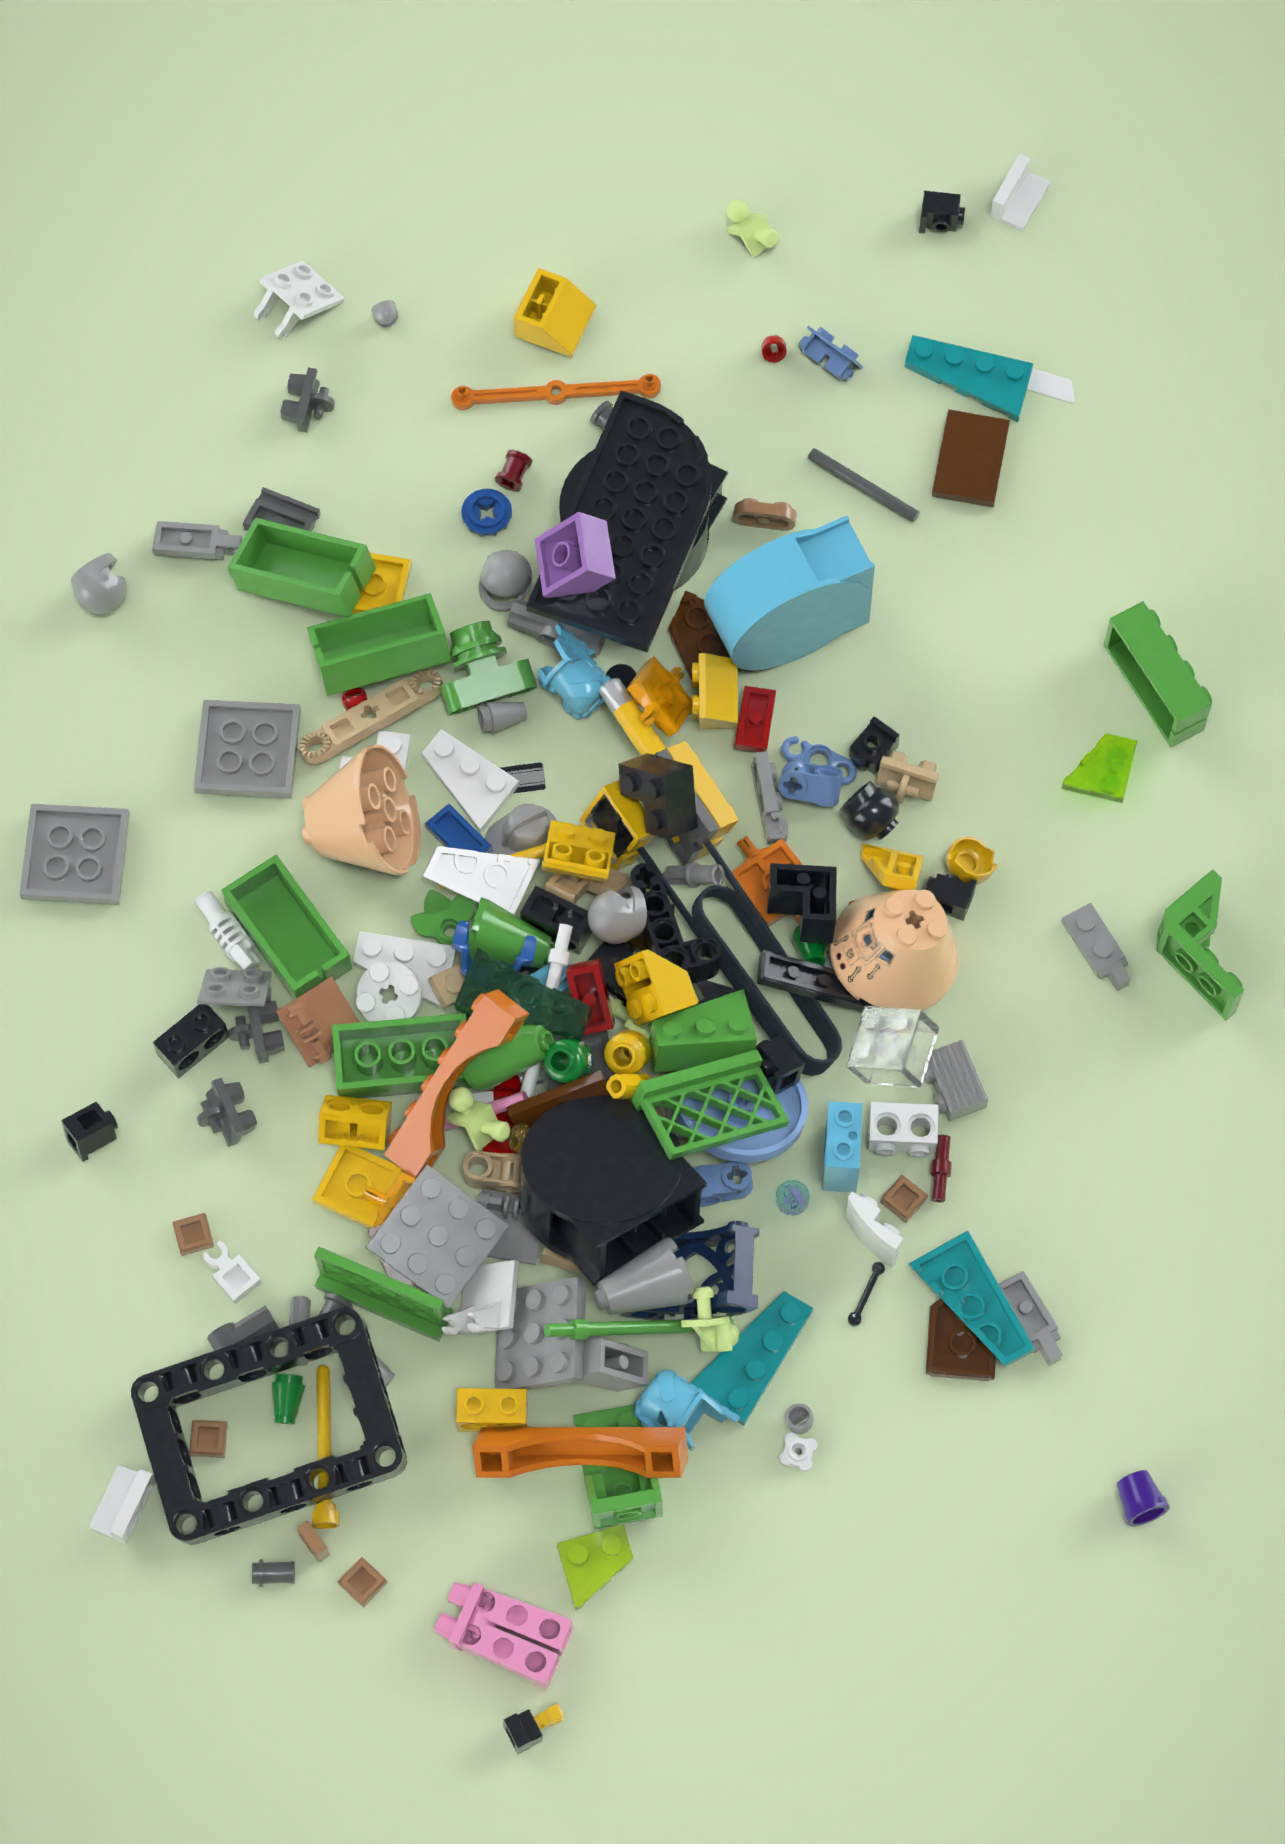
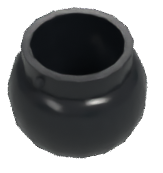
M872 781L862 786L840 808L846 816L845 820L848 828L853 834L864 840H870L875 836L881 840L899 823L895 819L899 813L897 799L889 790L883 787L877 788Z

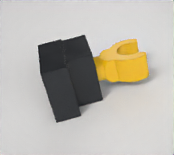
M558 1703L539 1713L536 1717H533L530 1709L518 1715L515 1713L503 1719V1727L518 1755L542 1742L543 1735L540 1730L560 1723L564 1720V1714Z

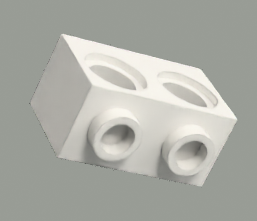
M871 1102L868 1151H876V1154L883 1156L894 1155L896 1152H909L914 1157H926L930 1153H936L938 1142V1105ZM881 1125H890L894 1128L895 1132L892 1135L886 1136L881 1134L877 1128ZM921 1126L926 1128L929 1134L924 1137H918L912 1133L911 1129Z

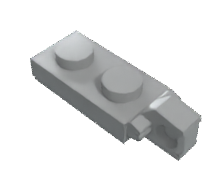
M158 521L152 551L154 555L224 559L225 555H235L242 542V536L228 535V531L220 529L219 525Z
M768 751L756 752L751 770L767 843H776L780 839L787 841L788 821L781 817L779 811H782L783 807L780 792H775L774 781L777 780L775 763L769 762Z
M1092 903L1064 916L1062 924L1096 976L1099 975L1101 979L1108 976L1117 991L1127 987L1131 978L1124 967L1128 966V962Z
M1021 1271L999 1283L1001 1290L1036 1350L1033 1353L1040 1351L1049 1366L1062 1360L1061 1356L1063 1354L1056 1344V1341L1061 1338L1058 1333V1326L1025 1272Z

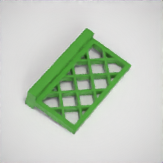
M757 1049L640 1081L631 1100L637 1111H644L669 1160L786 1127L790 1121L760 1068L763 1059ZM754 1079L760 1089L759 1095L740 1088L742 1082ZM722 1089L733 1094L730 1104L711 1096L713 1090ZM737 1096L755 1104L752 1113L734 1106ZM692 1097L704 1102L701 1112L683 1105V1100ZM708 1104L726 1112L723 1121L704 1114ZM662 1105L674 1110L672 1119L669 1120L659 1116L654 1107ZM761 1106L771 1110L776 1119L768 1121L757 1116L758 1107ZM678 1112L697 1120L693 1130L675 1122ZM730 1114L748 1121L747 1126L741 1129L731 1126L726 1122ZM700 1122L718 1129L717 1136L708 1137L697 1132ZM674 1131L690 1138L688 1144L675 1147L669 1137L670 1132Z
M318 1246L314 1254L320 1273L315 1283L316 1289L325 1293L336 1294L357 1307L435 1341H440L444 1333L442 1327H446L448 1324L447 1321L443 1320V1317L453 1314V1308H445L444 1300Z

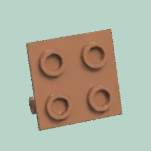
M332 976L275 1011L309 1068L318 1062L322 1064L332 1058L331 1054L334 1053L332 1025L360 1023Z

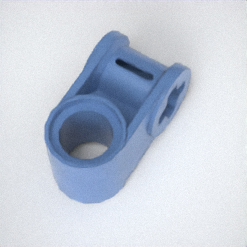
M791 761L782 770L778 789L788 799L810 802L824 807H833L839 803L843 771L829 765ZM792 777L797 778V783L792 782Z
M732 1161L693 1167L707 1182V1187L701 1190L700 1207L743 1199L753 1189L752 1171L746 1163ZM740 1176L742 1183L739 1185L735 1184L733 1177Z

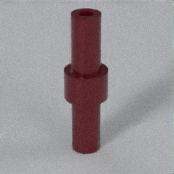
M943 1134L938 1135L936 1157L932 1160L931 1176L934 1177L932 1201L936 1203L945 1202L947 1178L951 1177L952 1162L949 1161L951 1137Z

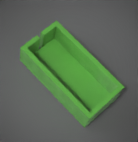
M255 518L227 568L237 589L240 591L349 618L361 597L359 589L364 590L376 566L365 544Z
M431 593L350 615L349 618L342 617L307 627L313 654L327 696L451 662L446 634Z
M1144 601L1110 618L1103 646L1172 748L1204 731L1212 706V698L1209 691L1204 686L1200 687L1194 678L1195 673L1191 664L1187 660L1183 661L1178 654L1175 640L1171 635L1166 636L1160 627L1161 622L1157 613L1153 609L1149 610Z
M277 854L221 889L226 906L236 916V919L246 930L247 935L251 937L256 948L293 999H296L330 976L336 980L353 969L349 953Z

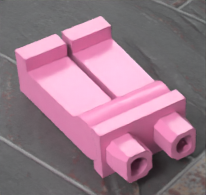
M454 1582L447 1600L449 1603L463 1609L458 1619L441 1613L434 1627L435 1632L444 1639L449 1640L452 1648L459 1651L463 1649L547 1690L560 1661L559 1656H562L573 1631V1620L484 1589L483 1585L476 1582L473 1583L472 1587Z

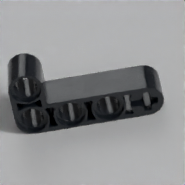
M648 863L636 865L630 873V885L639 888L645 898L647 919L642 933L648 950L686 970L692 984L715 977L720 968L721 947L719 943L708 937L684 942L658 869ZM650 910H657V911H659V912H658V913H652V912H649V911H650ZM666 937L669 940H660L658 938ZM708 957L710 960H702L700 958Z

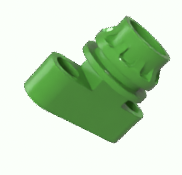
M490 621L472 623L450 633L452 640L450 656L452 659H458V661L452 664L453 669H467L469 676L440 686L449 715L474 709L476 704L492 702L505 695H509L510 698L538 687L529 659L519 660L499 667L497 659L506 655L507 650L505 647H498L503 642L501 636L492 630Z

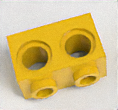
M325 1095L319 1113L318 1143L385 1150L391 1132L392 1102Z
M457 1388L456 1424L458 1432H480L482 1427H527V1389Z

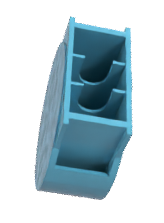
M848 515L816 529L798 531L782 536L756 548L728 567L711 585L705 596L704 606L733 663L737 667L744 670H765L782 666L805 657L827 645L838 636L869 623L875 565L868 558L849 523Z

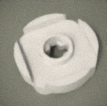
M392 961L375 963L363 973L357 984L356 1006L369 1022L415 1018L421 1009L423 990L421 989L418 977L413 970L401 963ZM390 986H394V993L398 997L396 1001L390 1000L388 1004H385L383 1002L384 996L381 995L383 989H389Z

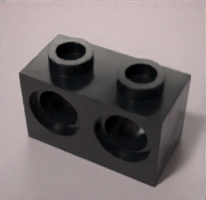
M536 885L520 912L522 920L552 937L551 941L556 943L560 924L572 926L568 950L579 955L592 934L588 924V910Z
M199 1004L153 1041L157 1056L179 1079L229 1038L225 1022L209 1005Z

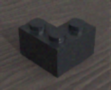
M649 753L618 764L621 795L644 802L646 833L671 839L697 828L693 765Z
M770 863L767 913L800 915V942L833 944L836 925L837 867Z

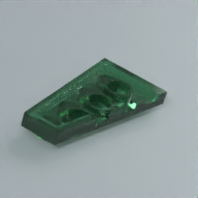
M479 948L477 949L454 1003L457 1011L472 1014L471 1006L480 994H486L499 989L530 1013L523 1025H542L553 1035L578 1041L582 1040L592 1015L589 1005L556 988L551 989L541 984L539 979L529 974L526 976L514 970L512 965L502 960L499 962L489 957L487 952Z

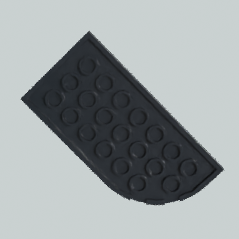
M622 390L620 391L564 518L566 520L577 512H581L607 521L616 579L594 592L546 598L543 597L539 575L526 604V611L648 653L704 522L711 500L712 475L708 454L699 436L692 432L684 423L682 417L659 403Z

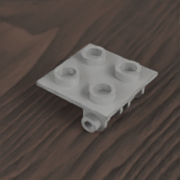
M225 967L206 969L197 1004L264 1007L265 1001L271 1000V987L269 985L272 971H262L257 968L229 970Z
M483 1189L482 1194H479L478 1203L509 1225L487 1257L509 1261L517 1260L520 1263L536 1265L541 1242L532 1234L524 1221L520 1206V1195Z

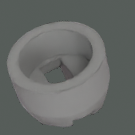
M392 300L379 302L371 309L375 321L383 327L392 326L398 319V311L395 302Z
M794 1404L785 1413L787 1427L792 1432L804 1434L812 1428L813 1414L807 1405ZM806 1417L808 1418L806 1421L797 1426V1424L803 1421Z

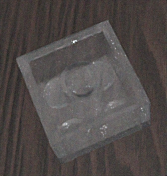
M864 1006L846 1067L864 1083L921 1088L940 1027L922 1010Z

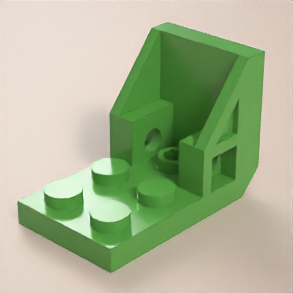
M1212 869L1165 909L1157 932V952L1226 1021L1235 1014L1244 989L1239 978L1232 972L1227 973L1219 965L1215 954L1209 950L1210 936L1217 927L1222 878Z
M634 1404L573 1415L575 1427L644 1426L634 1415L636 1408ZM582 1465L594 1529L663 1517L662 1496L658 1478H646L620 1468Z

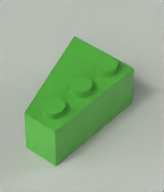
M744 989L652 1020L649 1043L651 1046L650 1059L653 1071H680L755 1050L757 1036Z

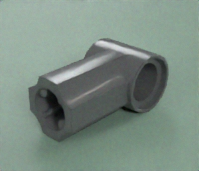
M265 1305L235 1324L227 1323L214 1330L207 1339L215 1351L277 1330L279 1327Z

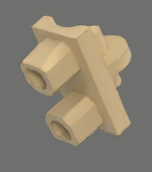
M895 750L888 757H882L876 780L877 785L896 791V799L899 803L903 802L905 795L932 801L939 773H936V763L924 760L920 761L917 767L907 763L908 757L905 753Z

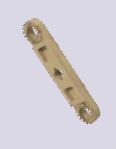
M426 668L423 671L418 670V673L415 672L410 678L398 681L324 723L320 729L313 731L311 734L310 732L307 733V736L304 735L302 737L303 740L299 741V750L303 760L309 764L323 763L434 700L442 693L440 686L444 685L440 673L437 670L433 671L432 668L429 670ZM423 682H434V685H431L432 688L428 687V690L427 688L423 690V688L420 689L419 687ZM372 713L373 715H376V717L371 719L369 716L367 717L366 715ZM314 744H323V748H320L321 751L317 750V753L315 751L312 753V751L308 750Z

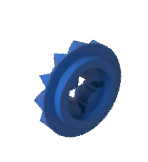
M477 490L471 493L462 505L463 523L468 526L470 532L475 531L482 537L485 534H494L496 536L498 531L507 528L508 522L512 518L511 503L503 493L497 490ZM490 508H493L492 518L486 516L484 519H481L480 509L488 511Z

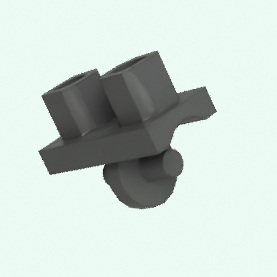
M308 367L306 375L290 373L287 386L288 394L299 395L300 400L298 402L284 399L280 411L282 420L297 423L299 432L307 433L313 409H315L313 416L316 418H322L323 412H331L334 409L335 401L328 396L329 389L327 387H320L318 393L320 382L316 379L318 371L315 368Z
M265 1001L264 1007L247 1006L250 1024H246L245 1016L235 1017L236 1026L228 1030L229 1039L239 1041L241 1050L249 1049V1039L253 1038L259 1064L269 1062L268 1055L285 1050L281 1030L263 1032V1024L280 1021L275 1012L278 1010L276 1001Z
M222 1078L212 1080L211 1084L213 1087L206 1093L207 1100L200 1103L203 1112L198 1115L197 1122L201 1127L210 1126L213 1133L222 1131L228 1147L237 1145L242 1135L255 1129L257 1125L256 1117L250 1109L237 1113L234 1105L242 1103L245 1098L240 1082L224 1084Z

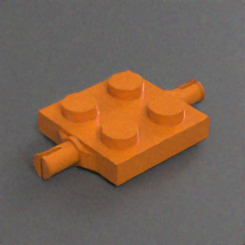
M744 836L743 840L741 838L737 842V846L747 856V859L741 866L733 870L732 873L763 920L770 927L783 917L790 916L788 914L767 913L770 863L803 864L783 839H780L770 847L757 850L749 837ZM792 915L800 924V915Z

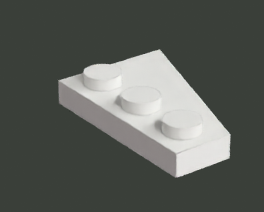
M440 729L422 752L423 760L443 786L453 795L463 812H466L480 834H482L519 787V780L442 729Z
M437 846L422 877L476 903H479L481 897L489 899L515 914L540 859Z
M359 931L353 965L363 971L368 970L375 963L388 961L398 962L409 967L418 977L421 989L423 990V999L445 1012V1008L442 1009L428 979L437 973L453 967L457 950L452 949L451 945Z

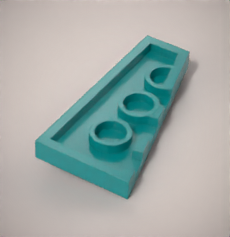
M912 335L904 367L938 384L944 383L955 388L956 393L964 397L969 395L983 402V406L993 411L998 409L1008 414L1009 419L1018 422L1034 363Z
M969 1231L960 1234L909 1263L910 1267L1005 1367L1036 1351Z
M783 1291L739 1335V1340L732 1347V1351H722L691 1384L695 1385L698 1389L701 1388L709 1397H713L718 1403L739 1415L740 1419L737 1422L745 1426L813 1313V1307Z

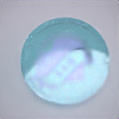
M788 1180L778 1187L776 1204L784 1214L791 1216L799 1215L809 1205V1190L802 1182Z

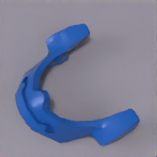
M466 921L458 923L454 933L452 949L460 952L461 973L474 986L488 990L504 989L515 983L518 973L523 966L533 965L536 937L527 935L520 954L517 955V959H515L514 964L508 970L497 973L490 966L480 969L474 964L469 953V923Z

